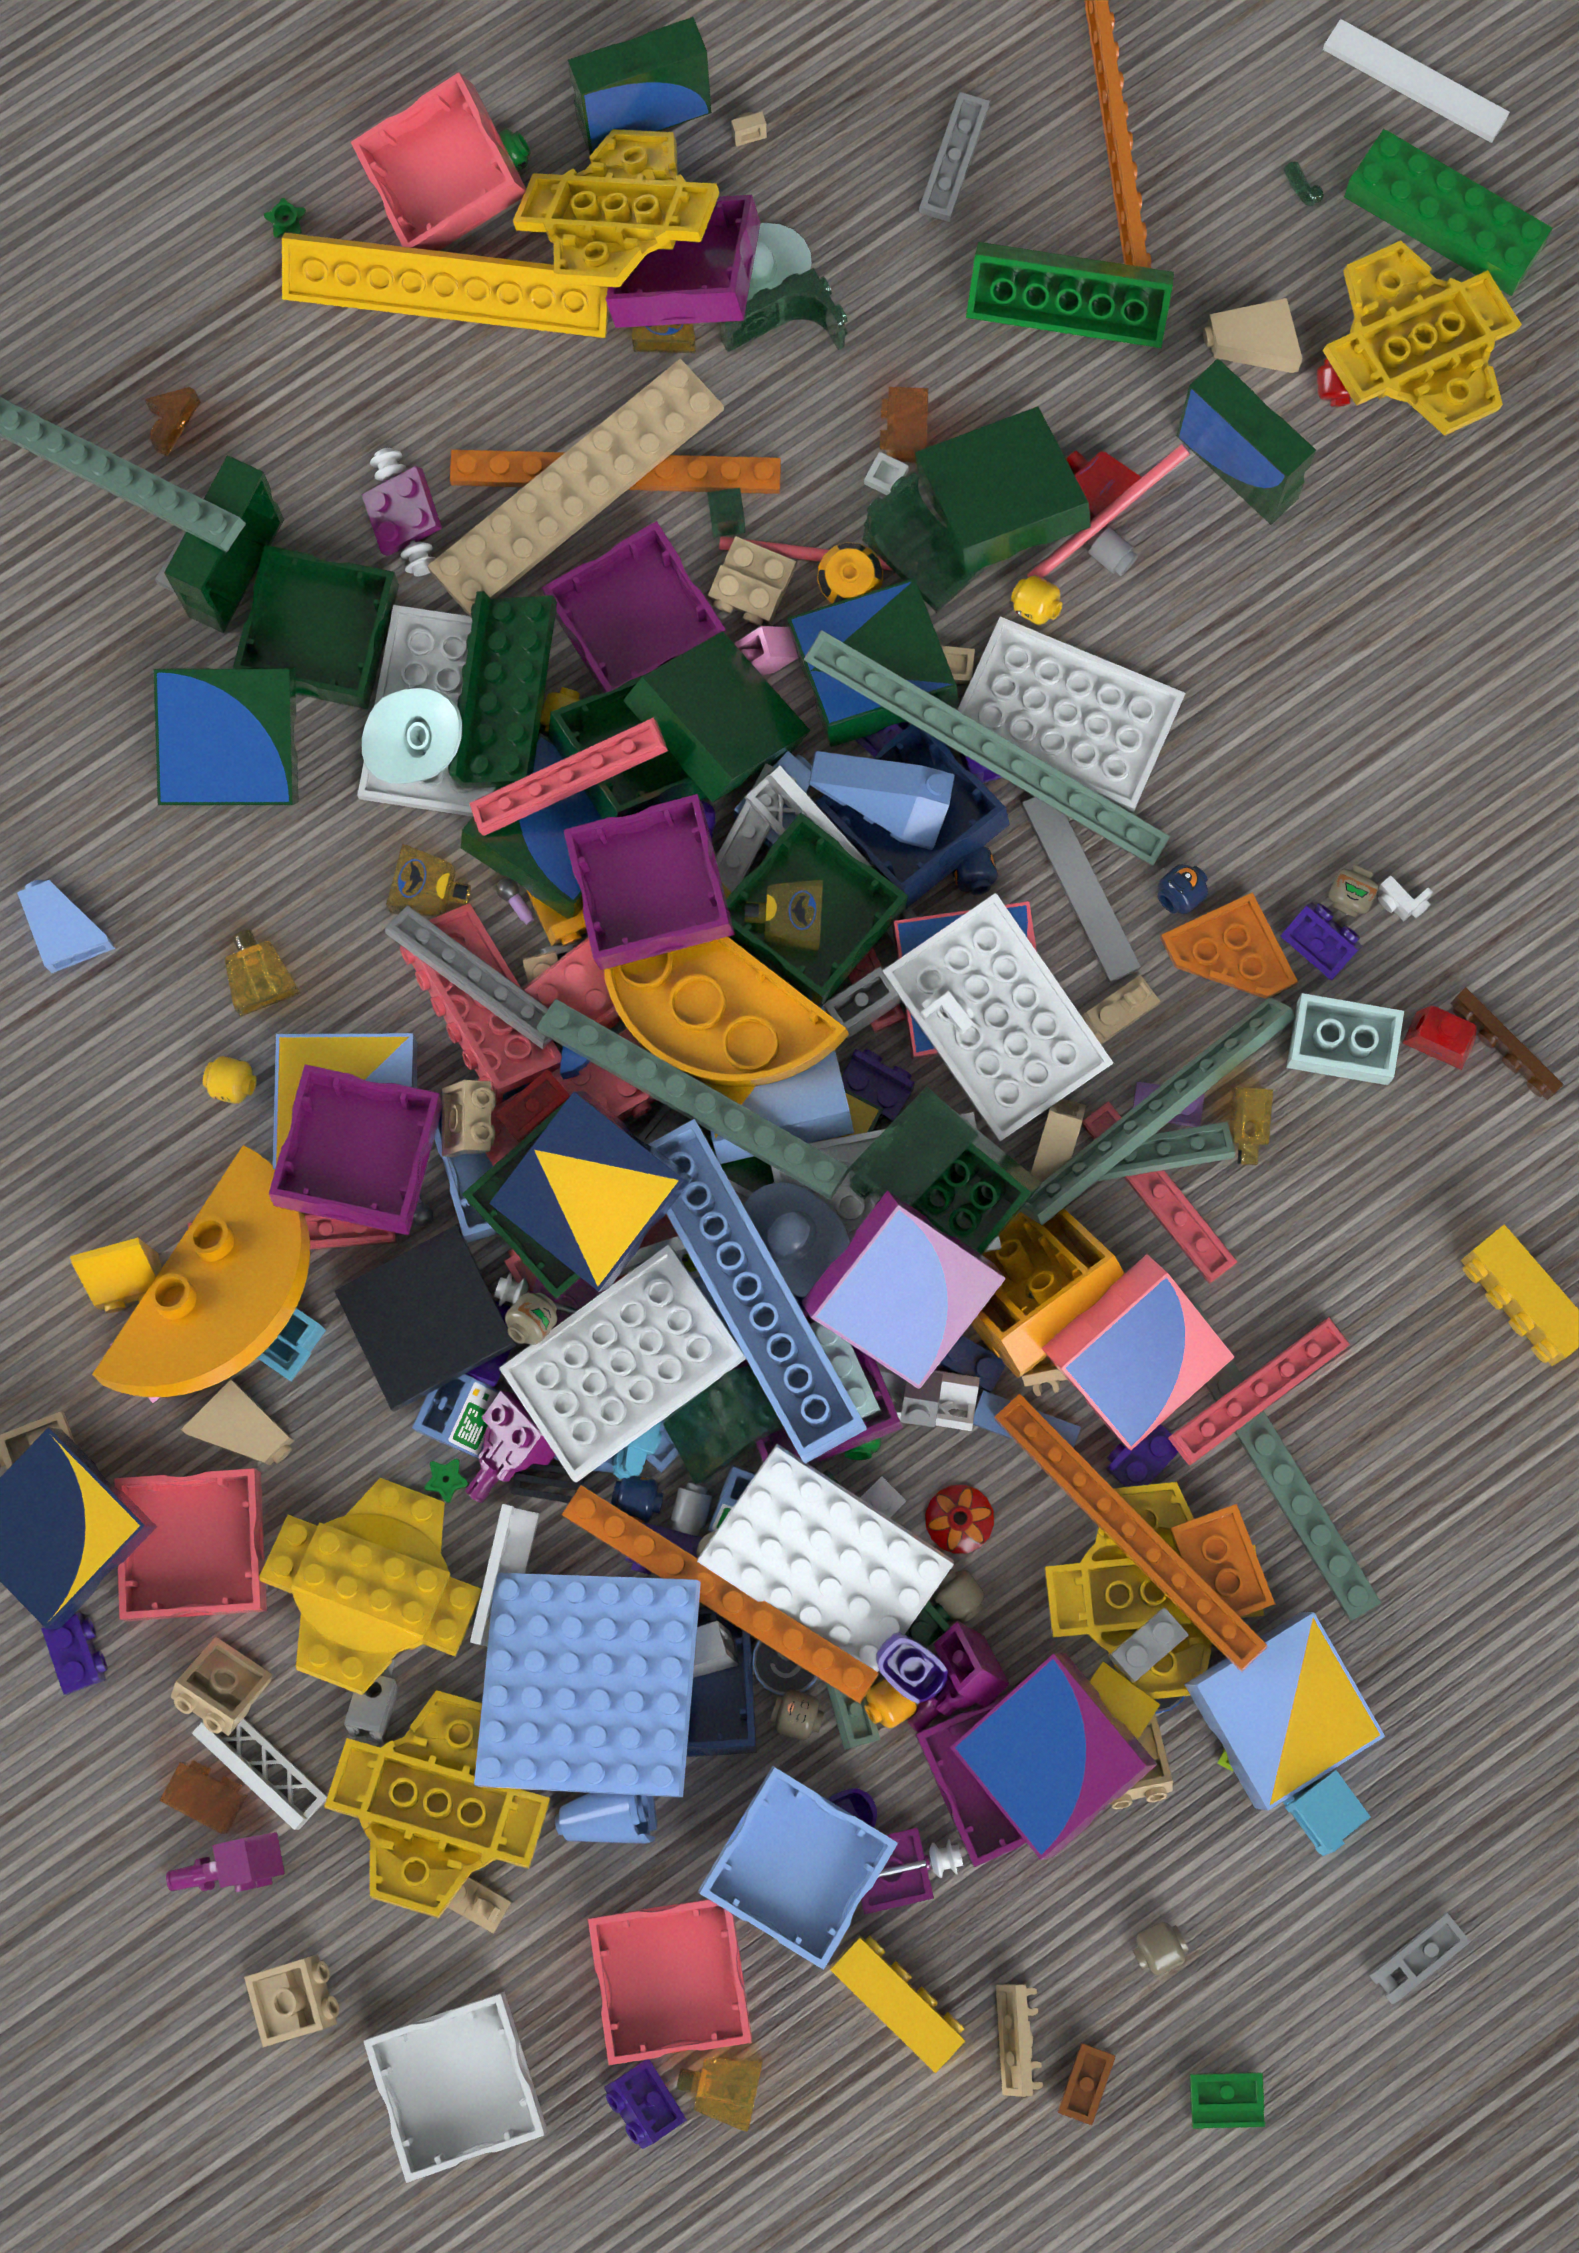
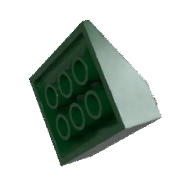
M935 1094L921 1103L862 1179L865 1184L881 1197H883L887 1190L926 1216L937 1229L958 1238L981 1255L984 1254L1042 1184Z

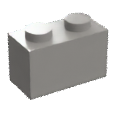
M881 966L824 1004L830 1015L846 1027L849 1033L847 1039L902 1003L898 993L883 974Z
M1163 1608L1108 1656L1128 1680L1133 1683L1184 1640L1188 1633L1169 1611Z

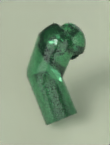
M1295 161L1288 163L1284 168V173L1303 204L1314 206V203L1323 201L1324 194L1321 186L1314 185L1310 187L1299 163Z

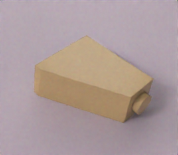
M1287 298L1210 314L1207 326L1203 328L1205 345L1212 348L1214 358L1289 373L1299 371L1303 358Z
M1062 1098L1049 1108L1030 1173L1041 1183L1072 1158L1086 1105Z
M232 1380L181 1429L192 1438L267 1465H271L273 1462L278 1464L284 1460L292 1450L289 1446L294 1442Z

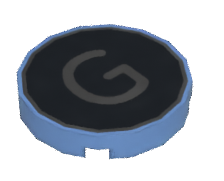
M758 1641L753 1651L752 1666L756 1678L765 1689L784 1696L787 1690L803 1693L816 1682L818 1677L766 1644Z

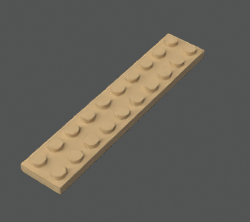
M680 358L427 566L428 570L471 617V607L475 603L477 591H485L491 599L497 598L724 411V405Z

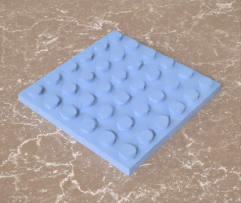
M498 1573L492 1598L474 1785L492 1788L683 1797L701 1582L692 1579Z

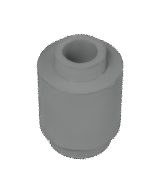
M1110 527L1105 531L1101 529L1087 543L1091 546L1088 554L1112 574L1116 572L1122 576L1138 557L1133 552L1134 547Z
M687 1482L686 1489H678L670 1519L674 1521L672 1530L699 1536L700 1529L705 1527L713 1497L706 1495L707 1487Z

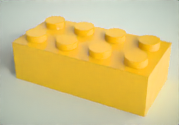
M1505 1224L1460 1260L1465 1265L1463 1271L1467 1277L1475 1284L1479 1282L1488 1292L1485 1294L1488 1301L1497 1310L1502 1308L1511 1318L1508 1322L1512 1329L1521 1337L1525 1335L1534 1345L1531 1349L1543 1363L1549 1362L1553 1366L1566 1359L1579 1348V1309Z
M859 1935L833 1962L830 1970L933 2072L937 2073L965 2042L961 2034L964 2030L963 2026L949 2012L942 2016L934 2008L938 2004L937 2000L925 1988L921 1986L916 1990L910 1985L908 1981L912 1978L911 1975L897 1961L890 1965L882 1957L885 1949L870 1935L864 1940Z

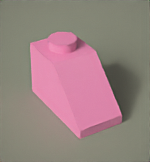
M760 626L734 643L762 676L777 672L799 658L789 627Z

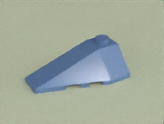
M816 751L814 753L809 785L842 806L848 805L864 815L863 819L871 824L875 822L891 832L890 836L899 842L932 850L950 804L954 774L922 765Z

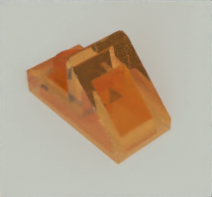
M191 387L145 399L149 410L162 418L158 419L152 426L150 440L155 450L166 457L201 403L196 391Z

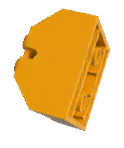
M1065 1208L1043 1225L1020 1212L1000 1233L1001 1249L984 1252L983 1254L985 1258L996 1265L1006 1279L972 1321L971 1326L989 1349L998 1358L1001 1357L1004 1364L1017 1378L1045 1359L1047 1355L1041 1348L1078 1315L1096 1304L1109 1287L1125 1274L1115 1255ZM1030 1291L1035 1299L1028 1297Z

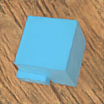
M296 1308L278 1337L257 1358L292 1382L326 1330L319 1323Z
M1337 1770L1325 1774L1283 1801L1286 1810L1293 1815L1315 1845L1316 1851L1322 1856L1335 1852L1345 1844L1343 1842L1345 1837L1371 1818Z

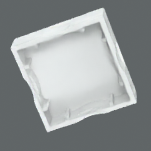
M505 1991L381 2033L363 2041L378 2091L388 2109L391 2135L406 2183L454 2167L464 2160L489 2152H498L539 2138L548 2132Z

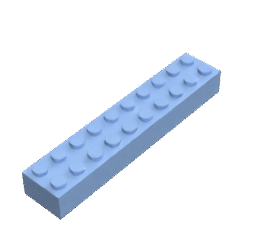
M693 1119L648 1144L659 1150L693 1178L666 1214L803 1462L807 1463L865 1431L867 1428L696 1120Z

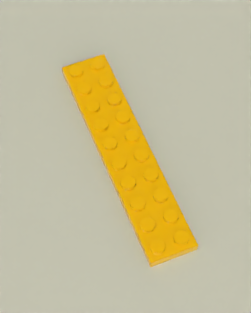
M284 233L282 237L283 300L605 338L607 334L608 305L606 295L608 287L557 283L554 276V265L292 233Z

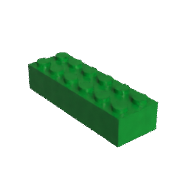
M1384 128L1350 178L1344 198L1469 272L1479 275L1488 270L1499 289L1510 296L1514 294L1542 251L1553 229L1546 223Z
M978 242L966 318L1162 348L1174 272Z

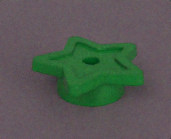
M281 198L279 204L274 206L272 211L264 213V217L273 224V236L275 238H279L287 232L301 234L299 221L305 215L306 209L304 207H294L285 198ZM284 217L289 218L287 221H283Z
M454 1459L446 1465L435 1461L430 1462L432 1477L426 1483L424 1489L425 1491L439 1492L444 1501L450 1503L457 1489L465 1488L469 1485V1482L459 1474L460 1460ZM445 1476L449 1477L447 1483L443 1482V1477Z

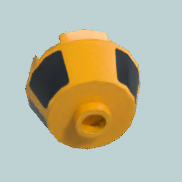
M845 542L832 547L824 554L818 566L817 581L822 594L828 601L836 603L880 589L883 582V569L879 558L870 548L860 543Z

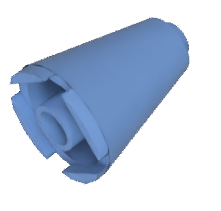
M588 1793L560 1807L559 1814L555 1815L556 1830L567 1841L650 1843L655 1841L656 1838L650 1835V1831L657 1830L653 1796Z

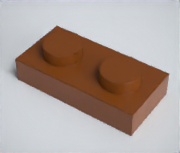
M1081 2042L1057 2112L1092 2126L1116 2056Z

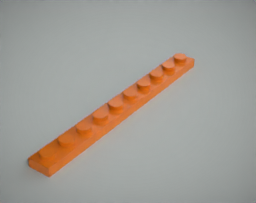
M1084 0L1124 264L1151 268V255L1149 252H1146L1145 247L1147 228L1145 222L1141 221L1140 214L1142 195L1140 192H1137L1135 182L1138 173L1137 164L1135 161H1132L1131 155L1133 136L1131 131H1128L1126 123L1128 104L1126 101H1123L1122 96L1124 77L1123 73L1118 70L1117 64L1119 45L1117 41H1114L1113 37L1114 14L1109 11V0Z
M451 449L450 484L451 486L524 487L565 452ZM669 455L628 490L780 494L781 458Z
M1020 1393L994 1417L995 1421L1241 1672L1267 1649V1644Z
M580 1485L562 1513L563 1517L660 1578L700 1581L699 1603L860 1704L877 1678L879 1673L766 1601L758 1602L697 1562L698 1558Z

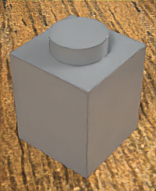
M933 1372L920 1389L906 1381L900 1422L935 1427L942 1385V1373Z

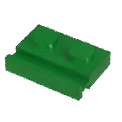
M1262 2072L1189 2074L1191 2127L1193 2129L1265 2127Z

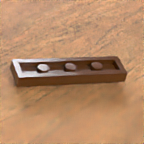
M1466 987L1450 1003L1454 1007V1014L1475 1024L1479 1032L1477 1035L1482 1043L1489 1048L1494 1047L1503 1056V1063L1512 1072H1519L1527 1080L1526 1085L1536 1096H1543L1548 1100L1564 1085Z

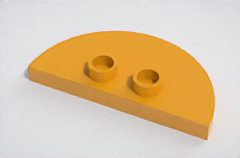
M729 937L604 969L605 982L615 1009L638 1043L649 1053L703 1083L727 1087H750L775 1083L795 1076L814 1066L833 1052L849 1035L846 1027Z
M244 1145L241 1147L92 1374L103 1386L117 1392L142 1397H171L205 1389L233 1376L252 1363L272 1344L290 1320L301 1298L308 1275L310 1262L308 1225L304 1212L273 1206L269 1190L275 1169H273L269 1161L257 1152Z

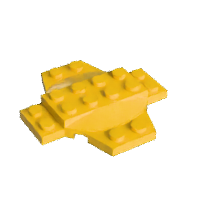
M612 129L589 156L591 164L585 170L577 173L573 168L563 175L533 173L513 219L516 231L547 232L549 241L554 244V276L557 283L620 287L648 253L657 249L673 250L676 240L701 242L718 199L719 190L717 183L685 182L681 174L678 175L677 142L674 132Z
M1400 240L1347 264L1343 273L1354 313V320L1351 325L1350 334L1327 344L1323 352L1356 406L1377 396L1379 399L1388 396L1399 401L1408 402L1446 436L1501 408L1503 403L1494 368L1489 366L1488 360L1491 351L1494 349L1495 341L1516 332L1522 324L1488 270L1463 282L1453 278H1449L1447 281L1436 279L1430 273L1432 268Z
M379 1478L343 1517L336 1518L325 1524L319 1522L317 1526L287 1515L259 1579L261 1582L292 1593L295 1605L301 1613L296 1670L363 1695L392 1663V1659L400 1651L409 1648L413 1650L424 1644L456 1657L480 1601L482 1589L450 1577L446 1562L441 1555L445 1502Z
M1171 1482L1113 1488L1179 1555L1170 1528L1191 1521L1194 1518L1178 1483ZM1099 1526L1095 1544L1087 1551L1080 1563L1044 1567L1052 1638L1086 1634L1100 1647L1108 1651L1110 1655L1161 1609L1166 1608L1188 1633V1636L1132 1684L1152 1699L1190 1696L1184 1684L1208 1669L1212 1642ZM1261 1609L1240 1618L1264 1616V1610ZM1113 1662L1116 1671L1128 1680V1678Z
M436 1690L413 1721L404 1737L395 1741L391 1740L381 1748L346 1738L324 1807L359 1818L361 1826L370 1840V1898L440 1918L469 1875L488 1865L493 1860L496 1861L497 1859L527 1869L530 1868L550 1804V1798L522 1789L478 1787L474 1785L482 1703Z

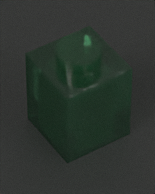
M740 488L707 492L713 537L746 533Z

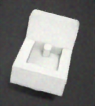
M1390 875L1380 884L1377 894L1379 895L1378 901L1383 908L1390 913L1394 911L1404 922L1411 915L1415 918L1419 917L1431 905L1427 900L1433 891L1428 887L1416 899H1413Z
M937 991L922 1003L925 1010L920 1015L924 1020L941 1008L961 1035L974 1025L970 1019L974 1016L973 1011L963 999L957 1002L949 991L943 996Z

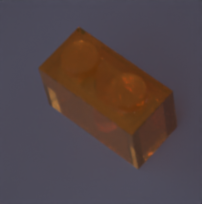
M889 387L888 398H882L881 418L887 419V430H880V450H886V455L900 462L916 463L915 452L926 448L929 388Z
M194 1759L190 1764L180 1762L159 1801L220 1834H227L248 1796L240 1791L242 1785L226 1776H223L221 1781L209 1775L210 1767Z

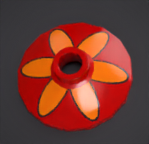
M951 1485L938 1491L930 1500L925 1513L926 1529L931 1540L942 1550L953 1554L970 1553L981 1548L990 1538L994 1527V1511L988 1498L978 1489L967 1485ZM963 1512L967 1517L966 1523L963 1525L956 1524L953 1519L954 1514Z

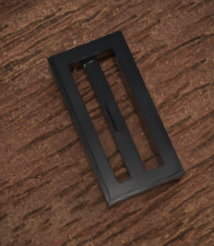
M532 1464L526 1468L568 1475L562 1466ZM522 1470L514 1473L511 1494L569 1504L573 1496L520 1488L521 1481L575 1490L576 1493L580 1485L584 1486L585 1477L574 1483L525 1475Z

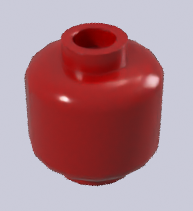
M1325 359L1324 365L1317 369L1319 398L1330 401L1331 407L1350 405V394L1329 360Z

